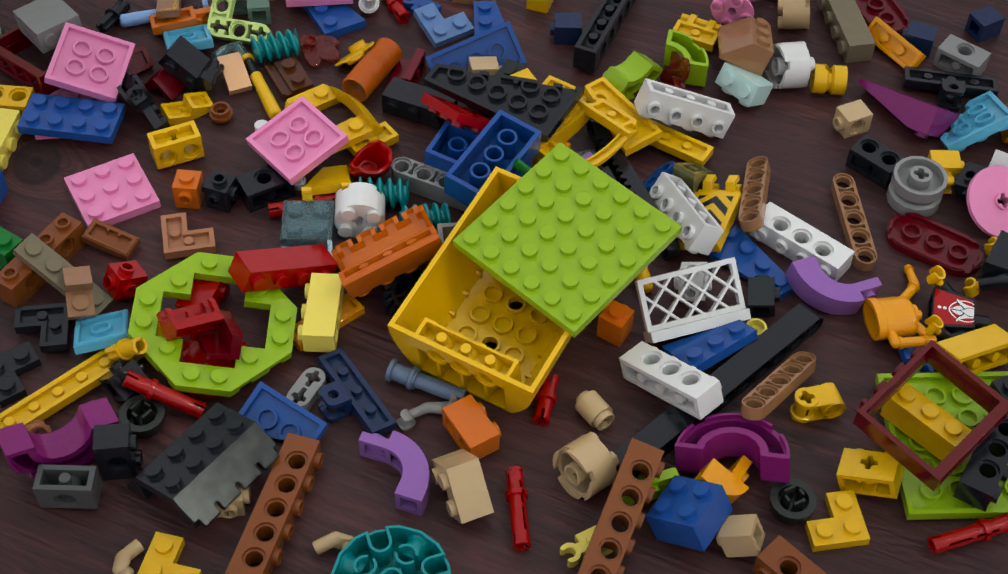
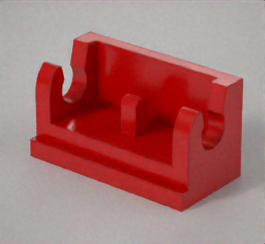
M209 298L200 304L174 310L165 308L164 311L156 314L167 342L213 331L225 319L214 298Z

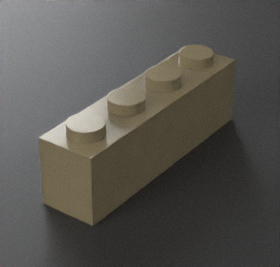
M817 0L818 9L822 11L824 22L826 25L828 24L831 30V37L835 39L838 52L842 54L845 63L871 60L876 42L856 1Z

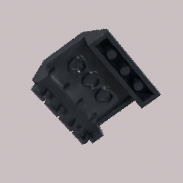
M217 402L146 466L127 487L146 500L153 494L159 496L177 507L186 524L195 529L199 525L206 528L221 514L214 506V503L225 510L241 494V491L234 484L236 483L241 489L246 490L262 474L255 464L265 471L279 458V454L276 452V443L255 421Z

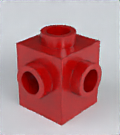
M136 260L110 263L103 277L102 284L114 300L135 297L136 288L147 282L148 275Z

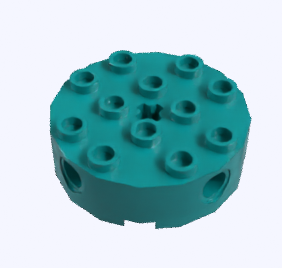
M402 525L385 526V529L375 530L369 534L366 531L355 536L339 552L331 574H451L446 554L438 542L421 530Z

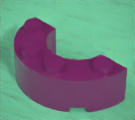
M107 397L79 405L77 414L68 424L50 433H31L25 428L23 422L6 426L0 429V448L8 465L14 472L19 475L26 473L29 474L30 478L35 479L38 464L85 466L95 459L93 453L94 425L119 424V420Z
M741 413L710 415L704 417L705 421L696 426L693 423L680 434L675 443L676 470L699 473L713 458L716 460L724 457L741 458L745 455L760 471L761 480L790 483L789 444L783 433L779 434L773 429V424L764 419L758 421L747 420L741 416Z

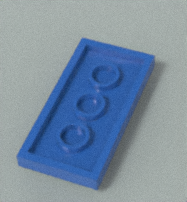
M32 93L18 122L17 129L22 134L112 144L126 113V107L123 103Z

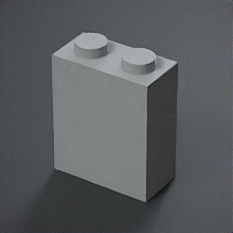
M35 0L13 11L19 30L43 54L56 48L66 22L83 27L79 15L63 0Z

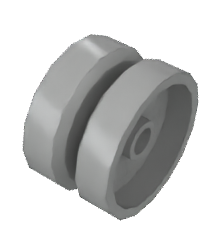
M910 156L901 159L895 165L886 193L888 203L892 209L901 215L906 213H916L924 217L933 215L939 208L948 182L947 172L939 163L923 156Z

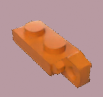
M193 6L181 8L180 17L157 19L156 14L150 15L149 20L153 34L159 35L163 34L164 31L207 24L211 7L194 9Z

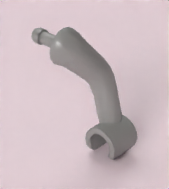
M452 394L449 402H425L409 411L403 409L400 412L401 418L397 419L396 422L403 431H408L416 423L414 418L428 413L442 415V408L455 402L457 396Z

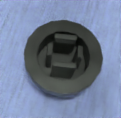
M143 394L126 400L118 414L120 423H129L132 434H137L138 439H146L158 434L163 428L166 416L163 403L152 398L147 400Z
M790 478V483L777 482L773 486L769 494L770 509L773 516L786 525L802 524L813 515L817 506V497L814 490L807 483Z

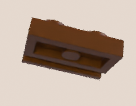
M296 56L274 62V65L270 67L265 65V73L283 101L286 100V97H293L314 88L311 79Z

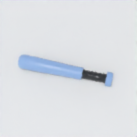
M202 0L201 3L184 5L181 8L193 6L194 9H199L209 5L207 0ZM156 9L121 14L119 17L120 24L126 28L150 23L149 16L156 14Z

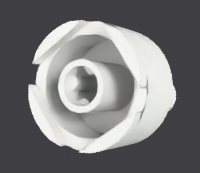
M804 41L773 44L774 54L769 61V70L765 71L767 80L774 84L773 88L807 87L810 73L815 69V60L813 57H810L806 43Z
M354 182L348 184V188L344 190L341 188L337 191L335 196L334 224L340 236L356 238V235L374 227L376 233L381 231L378 224L385 221V195L383 192L381 194L377 191L376 186L365 182Z

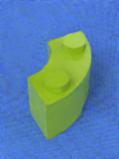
M669 29L663 65L677 70L682 77L683 84L705 87L709 65L705 49L695 44L694 38Z
M633 51L623 63L617 66H610L603 73L602 77L630 100L635 97L633 94L640 90L645 78L655 81L664 69L646 55Z

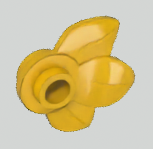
M363 39L348 47L350 54L334 64L335 67H339L344 63L348 65L356 63L374 45V41L370 43H365Z

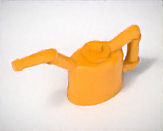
M910 264L904 266V273L909 283L900 296L865 298L863 303V317L871 338L874 341L888 339L891 347L898 350L924 347L930 340H933L935 343L937 342V337L934 334L928 335L926 333V327L919 322L922 320V312L918 310L916 304H912L910 301L920 290L919 280L913 271L914 268Z

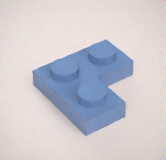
M434 3L417 8L413 12L414 18L434 48L466 37L474 32V27L464 12L444 19Z

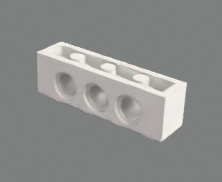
M772 202L766 205L763 226L749 234L792 261L815 256L824 273L835 281H838L850 268L855 252Z
M641 341L619 357L624 379L699 420L703 419L724 402L720 380L680 361L675 356H671L655 346Z

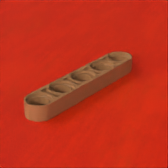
M765 156L752 158L746 165L738 215L744 232L756 231L764 224L771 173L768 158Z
M838 173L833 177L831 192L847 247L855 251L852 264L857 270L868 272L874 268L877 261L874 242L853 177L846 173ZM843 182L846 183L849 187L842 188L839 187L836 183ZM849 200L853 202L854 205L847 206L843 204L842 201ZM847 219H857L859 224H851ZM861 237L865 240V242L857 243L853 240V238ZM866 256L871 259V262H863L858 257Z
M805 351L792 354L742 399L741 416L752 421L764 419L815 372L816 356Z

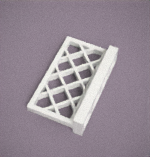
M735 257L635 281L645 327L643 335L647 343H657L713 329L737 320L751 319L750 309L745 306ZM729 264L731 275L725 282L715 275L721 266ZM713 268L712 272H709L706 269ZM698 271H702L709 276L702 288L691 282ZM689 274L687 278L682 275ZM673 277L684 281L678 294L667 288ZM713 279L723 285L717 298L706 292ZM665 280L663 284H660L657 281ZM653 283L660 288L653 301L645 296L644 284ZM688 285L699 291L693 304L682 298ZM728 289L735 293L736 305L728 306L721 301ZM664 291L675 298L668 310L657 304ZM703 295L714 301L708 312H703L697 308ZM679 301L690 307L683 318L672 314ZM654 307L664 312L665 316L659 324L652 325L650 314Z

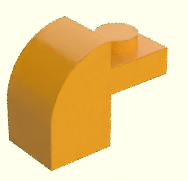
M743 455L729 469H726L713 458L699 471L695 479L722 485L730 504H732L749 489L744 482L749 477L746 471L752 464V461Z

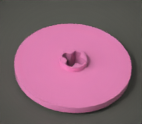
M994 165L984 168L975 174L969 183L966 199L970 216L978 228L989 236L998 238L1001 230L1008 233V167ZM998 199L1003 201V205L998 203Z

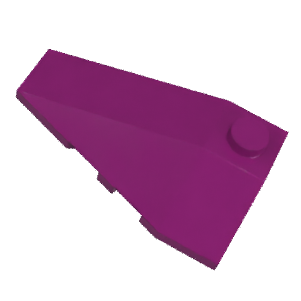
M860 79L858 82L904 125L916 130L914 135L928 139L929 135L938 138L960 115L864 79Z

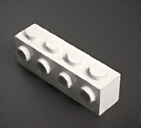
M645 78L634 100L636 110L641 117L660 120L666 125H677L687 131H698L708 137L715 136L723 139L736 116L731 104L647 78Z
M661 172L657 181L650 189V196L663 214L682 226V232L677 237L685 244L684 248L692 254L701 253L709 255L724 230L682 178Z

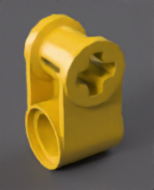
M828 382L817 386L799 388L795 392V403L791 405L789 413L796 422L808 423L816 420L836 418L844 413L846 405L835 384Z

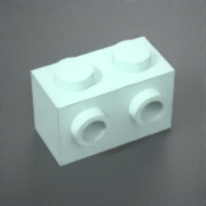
M724 62L715 81L716 84L722 87L721 90L739 99L738 102L745 107L764 105L774 86L764 77L729 62Z

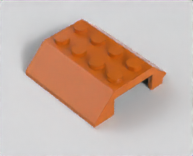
M415 205L401 212L404 220L400 222L397 216H394L378 224L381 230L379 233H376L374 227L356 235L358 243L355 245L350 238L336 245V249L331 250L332 256L338 263L341 271L338 273L341 283L352 299L357 296H366L373 288L379 285H387L394 281L395 277L403 273L407 274L415 271L418 265L426 261L431 262L443 243L423 205L418 207Z

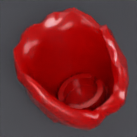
M381 140L369 142L356 153L354 159L349 163L348 170L350 175L357 180L361 177L365 183L368 177H371L373 183H376L378 177L382 179L389 171L393 160V152Z

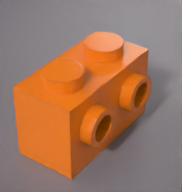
M471 394L442 408V424L460 449H465L479 459L499 450L500 428L496 422L490 421L481 402L477 403Z

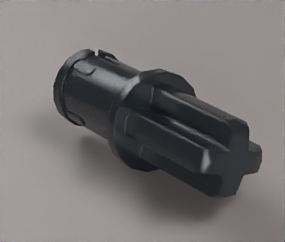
M118 0L112 8H108L105 11V15L96 23V28L99 29V32H108L114 24H119L120 15L130 10V4L126 0L124 2L123 0Z

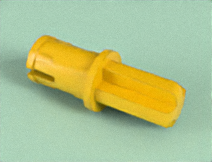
M141 337L133 339L124 338L120 339L116 344L107 347L105 353L108 355L107 359L111 361L117 359L129 360L134 355L144 354L148 349V343L145 338L141 339Z

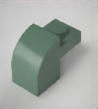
M236 0L233 15L248 14L250 22L272 24L269 0ZM224 1L225 9L227 10L229 4L227 1Z

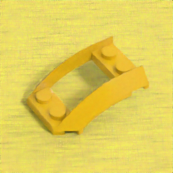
M321 84L288 98L285 102V108H287L303 96L319 111L341 102L357 116L336 125L348 136L349 142L335 153L383 132V128L361 102L336 87Z
M604 98L593 99V103H587L580 99L576 107L565 118L549 141L546 143L541 140L540 150L535 155L534 160H541L560 142L566 143L592 118L616 134V137L604 148L586 159L598 167L611 158L630 139L637 120Z

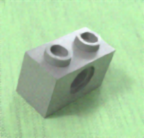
M950 34L938 47L933 65L947 72L981 76L986 70L991 53Z

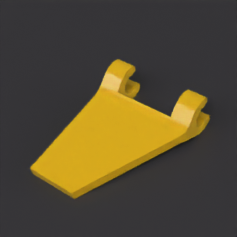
M347 165L323 167L304 187H301L303 206L313 205V195L337 193L341 188L342 190L348 188V184H351Z

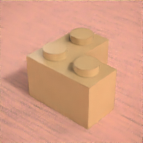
M460 449L431 459L434 467L430 469L432 479L435 485H439L443 491L447 492L449 500L445 503L451 518L454 517L461 524L494 513L478 457L465 449Z

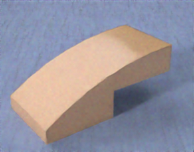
M239 52L217 57V60L220 61L218 65L220 66L222 63L225 68L221 74L225 80L229 95L252 90L249 75Z

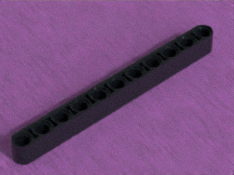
M801 302L760 334L758 339L745 346L710 374V376L720 380L724 402L705 417L720 412L814 335L821 327L824 318ZM672 405L632 438L663 450L662 458H664L675 448L678 437L689 425L693 423L696 426L704 422L705 419L699 420ZM632 438L614 451L619 459V465L616 467L617 472ZM632 471L636 479L643 475L640 471Z

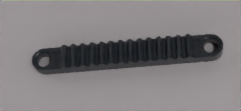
M592 118L586 123L588 135L595 146V154L612 141L614 136L609 129ZM620 148L602 164V167L608 166L617 182L658 209ZM677 238L660 253L664 260L679 257L680 247Z

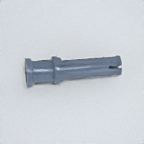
M395 358L391 360L385 374L387 382L395 381L405 385L408 390L417 388L446 400H450L452 394H455L457 400L466 397L465 395L468 393V389H463L422 373L419 367L414 366L412 368L399 363V360Z

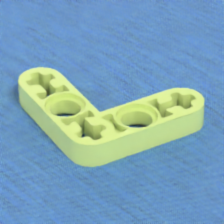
M212 0L207 28L214 38L251 44L250 36H253L258 41V36L251 34V30L258 34L263 30L266 34L264 38L267 39V33L271 32V30L265 24L232 19L236 0ZM222 1H227L229 4L228 9L223 12L218 11V4ZM220 23L222 27L229 29V35L224 29H219L217 33L214 30V26H218ZM238 26L245 27V33L241 37L234 35V31Z

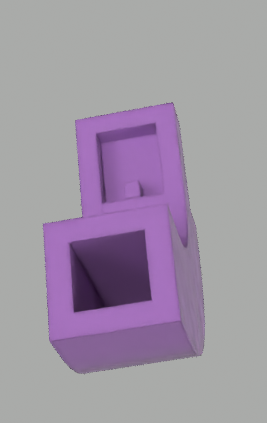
M815 256L791 262L785 273L789 285L804 302L817 310L834 315L856 314L864 303L865 298H876V294L882 286L878 277L853 284L837 282L824 273Z
M394 430L389 439L377 433L371 434L362 431L358 440L360 456L389 464L398 470L402 476L394 493L395 508L423 516L429 501L430 476L427 459L420 447L407 436Z

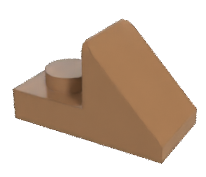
M90 266L62 268L68 320L96 317Z

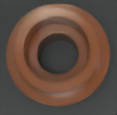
M216 102L209 111L210 119L216 123L228 122L233 117V109L226 102Z

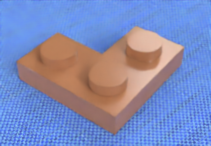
M186 212L160 216L165 260L189 257L197 252L217 253L213 227L188 231Z

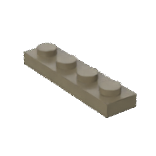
M31 233L14 249L13 255L65 296L62 268L74 266ZM93 282V297L97 316L101 315L112 304L113 298Z

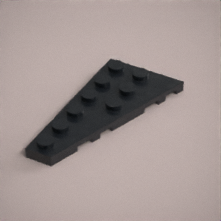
M438 63L424 78L425 86L491 117H494L501 109L542 132L541 140L546 143L584 95V88L582 87L569 89L563 88V84L554 83L551 86L540 84L538 80L504 74H501V77L489 75V72L486 71L473 73L467 72L462 67Z

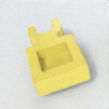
M596 525L576 534L575 543H565L560 547L561 556L567 553L574 555V557L569 558L567 561L568 568L576 567L584 557ZM609 548L601 549L603 556L613 552Z

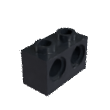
M866 134L850 148L845 165L881 188L886 189L890 184L896 163L906 157Z

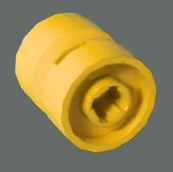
M815 63V69L811 71L810 92L825 94L826 91H829L831 95H844L847 87L848 67L833 65L829 68L827 64Z

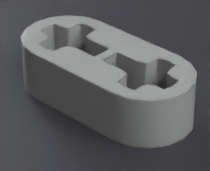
M316 367L306 369L289 390L286 397L293 402L297 400L298 403L296 404L309 411L320 397L319 390L326 385L324 371Z

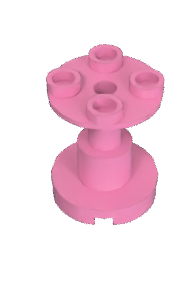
M713 0L710 9L714 19L720 25H726L749 16L754 18V8L751 2L758 0Z

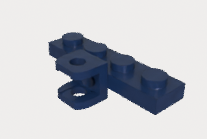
M342 347L318 357L319 367L331 382L319 390V396L322 398V401L318 404V410L327 422H337L351 416L352 411L367 433L384 435L396 429V420ZM328 408H329V409H335V408H336L337 411L334 412V413H331V412H329L327 409H328Z

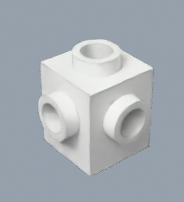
M682 262L680 270L706 264L707 262ZM698 271L691 282L702 288L709 276L702 271ZM685 274L682 276L687 278L689 274ZM674 277V289L679 292L684 281ZM712 282L710 283L706 292L712 290ZM688 285L682 298L686 301L694 302L699 291ZM703 295L700 301H705L706 296Z

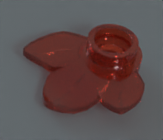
M306 34L300 38V50L304 54L305 61L311 66L317 68L321 60L338 62L340 60V54L337 49L340 41L335 37Z
M672 51L668 68H663L664 70L660 74L661 83L685 89V81L688 79L690 72L688 58L683 59L679 53Z

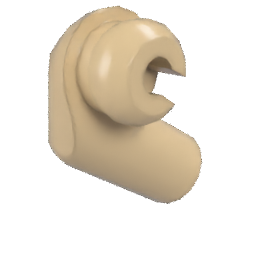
M334 531L313 541L312 544L319 555L332 548L342 550L354 537Z
M134 539L116 554L112 568L114 574H134V570L129 564L144 551L143 546L137 539Z

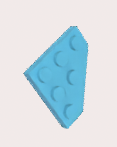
M991 91L973 98L965 105L966 111L960 114L958 119L951 125L952 129L949 133H943L940 140L946 150L961 152L973 143L982 142L994 133L1007 130L1008 108Z

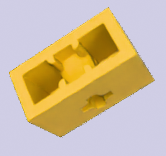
M844 448L836 476L840 491L854 490L855 494L897 499L904 468L887 452Z

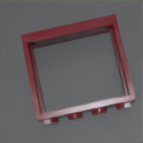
M18 26L0 36L1 71L24 85L33 87L34 91L39 94L50 95L60 89V87L44 83L47 70L42 71L15 55L33 45L19 30Z
M930 340L924 347L920 346L911 353V360L906 365L901 362L891 375L893 377L888 382L885 380L881 381L874 389L873 393L875 395L869 400L864 398L861 401L860 405L854 410L856 416L853 424L934 492L1008 416V401L933 340ZM926 363L931 365L989 413L934 469L872 417Z

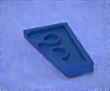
M737 320L663 345L661 349L663 352L675 356L680 361L694 366L703 372L755 341L758 337L757 331L741 320Z
M261 381L239 411V414L255 421L271 439L283 442L288 433L320 441L329 427L326 422Z

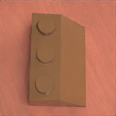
M749 16L720 26L718 29L719 58L761 76L774 54L771 25L763 18L758 17L755 19Z

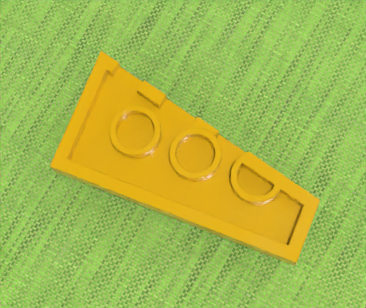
M604 77L585 85L584 93L590 103H593V99L604 98L637 120L632 136L621 147L626 157L662 138L663 131L650 119L641 117L635 105Z

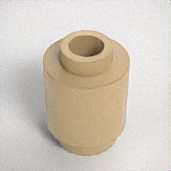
M586 390L576 398L575 409L592 428L602 431L614 421L613 409L595 390Z

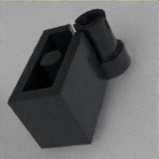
M181 35L158 62L167 73L175 76L186 88L191 89L193 92L200 88L211 91L217 83L216 79L225 69L222 63L216 68L220 62L218 60H212L206 69L210 58Z

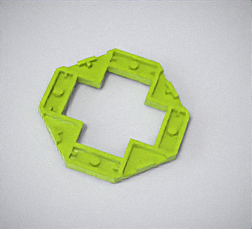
M197 252L136 288L128 328V339L136 337L145 338L148 343V349L144 353V357L158 372L160 371L167 378L168 384L174 390L232 397L240 391L241 387L249 382H255L269 373L272 367L280 362L284 363L291 358L297 307L280 289L246 292L244 307L270 310L265 349L242 346L240 358L235 361V368L180 362L183 339L167 342L165 337L156 336L159 324L156 314L161 311L163 297L190 300L194 279L236 284L228 272L234 256Z

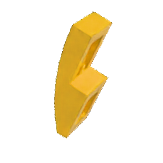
M206 91L186 93L183 95V101L160 104L159 110L170 125H177L209 113L213 102Z

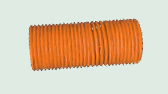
M389 38L378 39L343 80L342 87L344 92L359 102L366 101L401 59L402 51L397 43Z

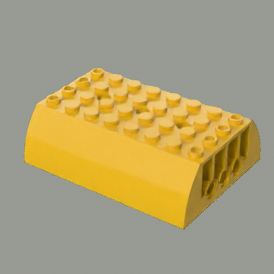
M496 166L387 326L398 348L414 366L442 381L468 389V393L507 412L516 413L525 410L531 404L572 336L453 246V240L521 178ZM513 302L523 304L522 308L517 310L511 309L509 305ZM494 342L497 344V347L493 350L485 344Z

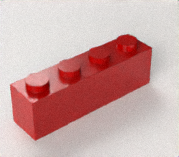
M324 244L236 251L228 272L242 293L305 286L306 283H310L311 273L334 274L338 263Z

